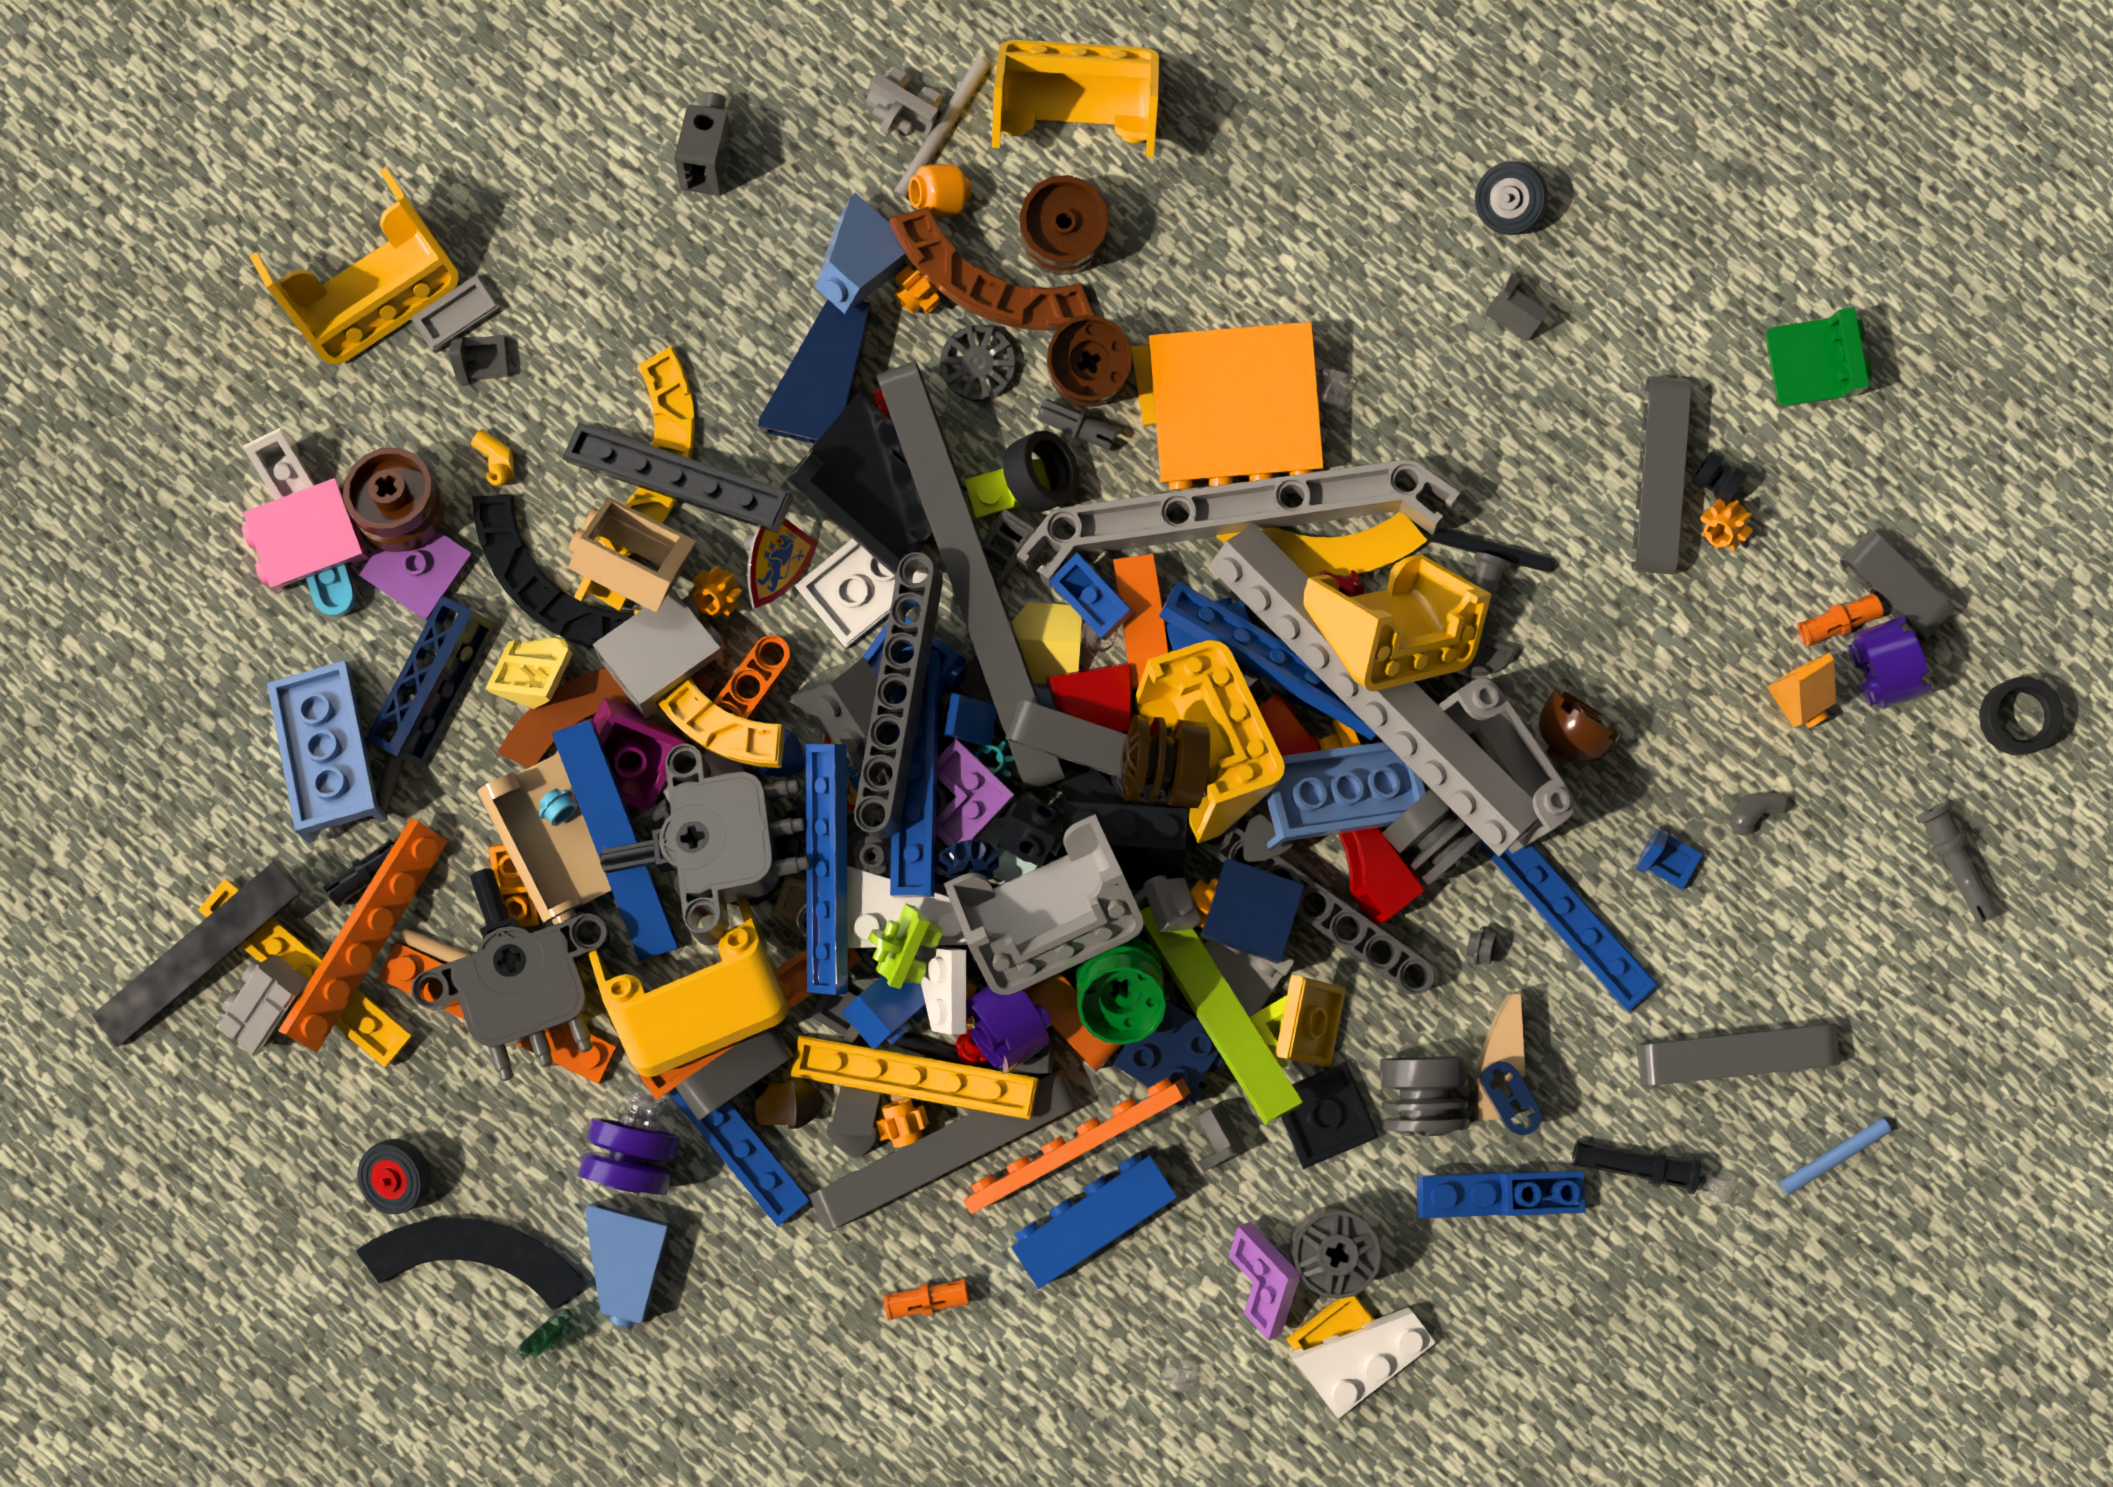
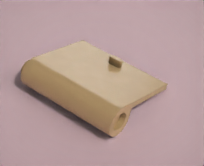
M559 753L517 774L511 773L502 776L477 790L543 923L552 921L553 925L576 917L574 909L612 891L606 874L601 867L599 856L579 804L574 814L557 826H552L548 820L539 817V811L542 808L540 801L553 789L558 788L560 791L571 790L573 792L571 797L578 804ZM654 865L649 866L651 871L655 869Z

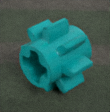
M1004 741L998 747L990 744L984 745L978 750H969L984 765L988 760L992 763L998 762L999 766L996 769L991 767L988 769L1001 782L1004 783L1006 780L1014 782L1015 779L1010 772L1011 767L1016 766L1013 756H1006L1009 747Z

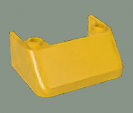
M1009 40L1001 43L994 83L992 148H1000L1002 131L1009 136H1022L1026 134V131L1031 130L1035 126V120L1115 125L1116 134L1128 143H1142L1146 140V157H1154L1159 54L1149 48L1031 40Z
M387 167L381 169L380 173L398 202L384 211L380 220L381 229L389 241L323 285L312 272L307 270L292 271L278 280L257 252L250 256L266 288L321 359L329 364H341L350 360L409 321L412 316L454 290L458 284L459 275L457 269Z
M747 899L737 901L744 923L728 930L719 941L718 950L722 959L721 962L645 993L640 980L633 975L625 974L613 978L598 952L594 950L588 953L603 1003L631 1064L640 1075L646 1077L657 1076L776 1026L786 1017L789 1009L788 1001L761 925Z

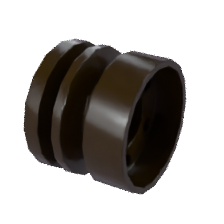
M1134 715L1124 740L1121 755L1124 800L1138 802L1143 792L1145 803L1155 804L1161 787L1165 786V796L1168 805L1198 809L1204 796L1210 761V730L1207 722L1177 719L1170 737H1167V728L1163 717H1154L1150 726L1148 716Z

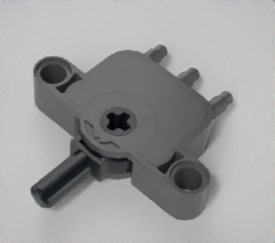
M680 744L669 751L665 763L671 815L665 820L661 829L652 830L653 840L603 849L600 853V864L605 873L655 864L661 873L675 871L679 878L682 913L686 927L699 943L715 945L719 943L720 939L729 930L727 903L768 894L776 887L780 876L799 873L810 868V860L807 856L779 859L776 837L804 831L805 822L803 818H787L774 821L770 800L798 793L800 791V784L798 780H782L761 784L754 775L747 772H734L711 777L709 765L700 751L693 745ZM690 762L696 763L691 772L686 774L680 773L682 767ZM715 915L714 921L710 926L698 928V924L703 917Z
M485 868L471 874L470 880L486 927L480 928L483 940L479 944L476 953L417 975L411 987L414 1000L421 1006L435 1011L460 1004L469 1032L476 1041L488 1047L495 1069L502 1081L510 1080L514 1076L506 1047L530 1039L542 1067L551 1065L553 1063L551 1048L545 1033L566 1025L570 1026L574 1041L578 1044L580 1052L584 1053L591 1050V1036L583 1016L588 1008L589 996L577 961L589 957L588 953L594 950L600 953L606 949L611 939L608 925L597 915L584 914L529 933L525 929H521L517 917H509L494 870L492 868ZM587 924H598L601 928L599 940L591 945L583 944L580 940V933L583 927ZM511 952L522 959V961L516 963L517 970L515 972L502 965L508 961L507 954ZM431 980H440L443 985L442 995L436 1001L428 1002L423 993L425 985Z

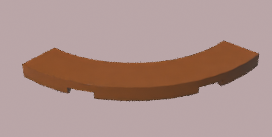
M929 206L892 217L889 221L897 241L919 272L937 290L953 302L978 316L1014 328L1041 331H1056L1071 319L1084 315L1095 316L1082 283L1064 287H1032L1030 289L1008 284V281L994 276L978 266L975 268L956 252L957 248L944 235L935 221Z
M606 668L591 671L557 687L549 702L535 709L530 708L508 733L497 753L529 768L541 762L555 744L552 737L553 731L582 722L594 716L604 697L626 706L634 704ZM696 672L691 678L700 691L709 698L717 681Z

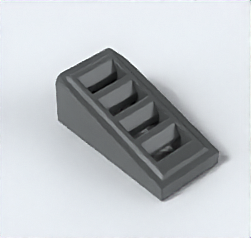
M1005 509L1001 511L983 539L986 553L1005 565L1002 571L992 566L1000 590L1018 564V552L1036 531V529ZM1006 526L1023 538L1018 543L1002 533L1001 530ZM995 539L1014 551L1011 557L992 546Z

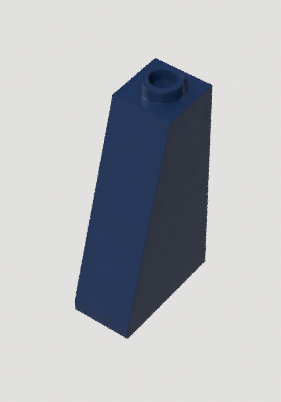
M827 299L759 418L758 427L762 433L815 444L848 405L852 398L872 309L869 302H864V299L844 314Z

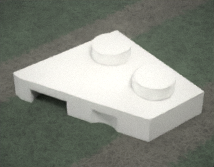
M919 946L915 956L922 958L927 963L926 973L922 979L921 986L931 1030L951 1035L966 1034V950L939 946L932 949L926 946Z

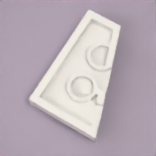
M847 866L848 948L877 947L868 939L871 930L884 931L889 920L897 922L905 903L916 906L926 918L937 923L943 930L938 945H967L949 896L935 892V897L894 898L890 896V878Z
M1407 1307L1365 1323L1360 1330L1341 1337L1336 1334L1323 1339V1344L1305 1351L1300 1348L1288 1354L1339 1419L1436 1342L1412 1310Z

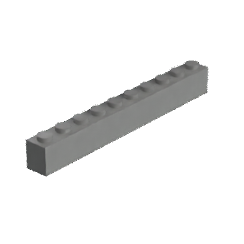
M1253 523L1226 541L1208 567L1499 857L1537 822L1539 818L1533 809V799L1415 682L1379 691H1369L1353 680L1304 607V590L1309 577L1263 531Z

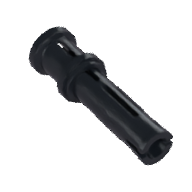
M1576 1139L1572 1156L1573 1166L1589 1167L1601 1171L1639 1177L1648 1180L1652 1187L1659 1188L1663 1184L1686 1189L1687 1194L1692 1195L1697 1190L1700 1178V1158L1693 1157L1690 1161L1666 1155L1665 1151L1661 1150L1658 1152L1654 1151L1652 1155Z

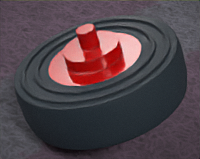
M389 1139L379 1142L368 1149L359 1162L357 1177L360 1190L365 1199L374 1208L383 1213L401 1214L408 1212L418 1206L426 1198L430 1190L431 1171L429 1164L422 1152L405 1140Z

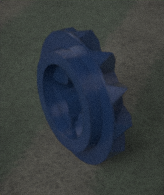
M966 840L955 843L944 849L936 857V881L938 884L944 885V883L967 873H979L988 880L993 879V871L999 868L997 852L992 845L980 840ZM968 861H971L972 865H970L967 870H964L965 867L968 865Z

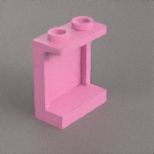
M330 479L243 512L247 524L242 525V532L249 547L256 548L260 562L255 563V567L264 586L269 585L271 589L282 592L286 590L285 586L348 562L357 564L370 559L357 523L350 516L343 500L344 486L337 479Z

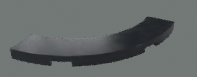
M513 495L472 496L473 516L478 539L494 576L511 599L537 623L573 643L594 649L593 644L634 616L632 612L605 610L583 603L565 593L551 582L539 569L524 544L518 527Z
M455 1217L416 1222L389 1231L356 1250L379 1284L401 1271L423 1263L440 1260L473 1261L501 1269L518 1278L533 1289L551 1310H554L587 1285L577 1271L550 1247L548 1248L540 1241L520 1230L482 1219Z

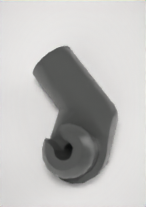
M1758 793L1744 796L1732 811V830L1738 835H1749L1754 831V824H1756L1763 813H1784L1786 809L1785 794Z

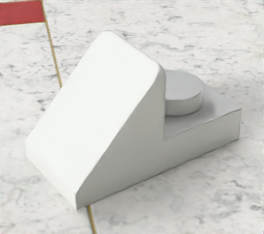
M281 428L243 446L274 500L316 485L299 458L296 443Z

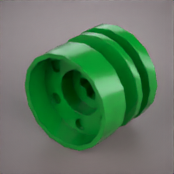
M1134 937L1119 946L1078 964L1076 972L1077 1008L1081 1023L1091 1035L1106 1043L1124 1045L1139 1042L1156 1030L1163 1020L1166 1000L1160 957L1150 944L1138 937Z

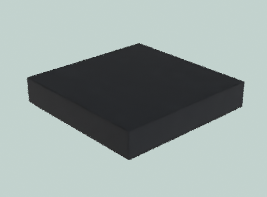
M1346 1061L1292 1084L1303 1103L1300 1107L1282 1116L1281 1119L1302 1169L1379 1138Z

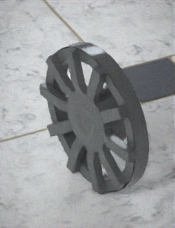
M974 325L962 328L949 337L942 349L940 368L943 379L956 395L967 400L985 401L998 396L1009 386L1015 373V354L1010 342L1003 334L989 326ZM973 333L985 334L981 346H976ZM965 335L968 336L971 347L968 350L957 342V340ZM991 336H993L1001 343L989 351L987 346ZM952 346L963 354L962 358L947 357ZM1006 349L1009 360L993 359L994 355ZM946 364L962 365V369L949 376ZM994 366L1008 367V373L1005 378H1002L993 371ZM966 374L968 379L963 390L954 381ZM988 376H991L1000 384L991 391L988 390L985 379ZM974 380H980L983 393L970 392Z

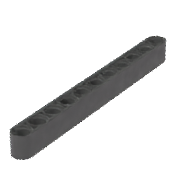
M915 360L880 373L877 377L1006 735L1018 699L1041 705L926 383ZM1008 740L1027 792L1066 779L1061 758Z

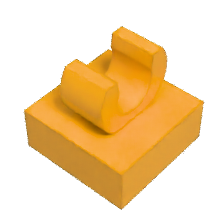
M1333 720L1330 724L1334 734L1318 740L1321 751L1360 745L1355 731L1337 720Z

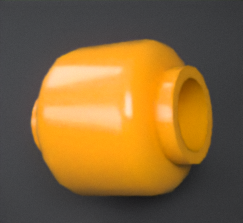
M954 164L925 165L920 167L915 176H912L910 179L909 199L914 208L921 209L929 206L934 217L956 216L963 210L965 202L969 201L971 197V184L969 179L964 177L961 169Z

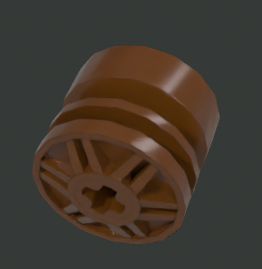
M1084 315L1069 320L1055 332L1048 346L1047 370L1052 386L1063 399L1076 406L1094 408L1110 403L1123 392L1130 379L1133 354L1127 336L1117 324L1104 317ZM1088 355L1091 360L1096 358L1100 360L1096 364V373L1091 374L1088 369L1082 371L1079 369L1083 364V356Z

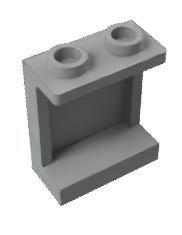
M674 589L670 591L657 613L645 607L593 644L599 661L645 719L659 710L656 700L710 662L713 661L717 666L724 663L721 648L725 645L719 634L712 626L705 629L698 620L701 614L695 604L687 596L681 599Z

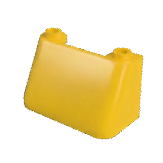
M1420 554L1404 558L1391 568L1386 590L1354 597H1348L1339 592L1338 582L1329 575L1309 577L1304 590L1303 604L1353 680L1369 691H1379L1466 668L1472 662L1478 650L1492 594Z
M1208 640L1148 659L1133 700L1138 715L1148 716L1150 726L1154 717H1163L1167 731L1173 729L1177 719L1207 722L1210 730V761L1205 789L1206 797H1203L1198 809H1190L1188 816L1197 842L1201 843L1223 834L1276 788L1284 775V761L1235 658L1226 645L1219 641Z

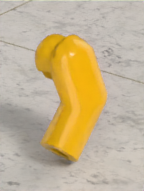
M484 429L479 430L474 436L471 445L488 456L489 472L486 473L488 482L494 486L509 484L515 473L512 450Z

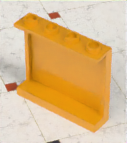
M1312 322L1149 335L1148 351L1151 360L1160 469L1159 483H1169V490H1182L1193 488V481L1209 479V487L1233 484V477L1249 476V481L1273 478V474L1289 473V476L1313 473L1314 470L1323 469Z

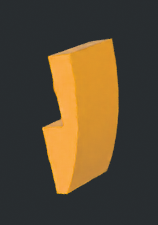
M491 844L489 846L491 867L494 870L509 917H517L521 927L539 925L540 915L504 844Z

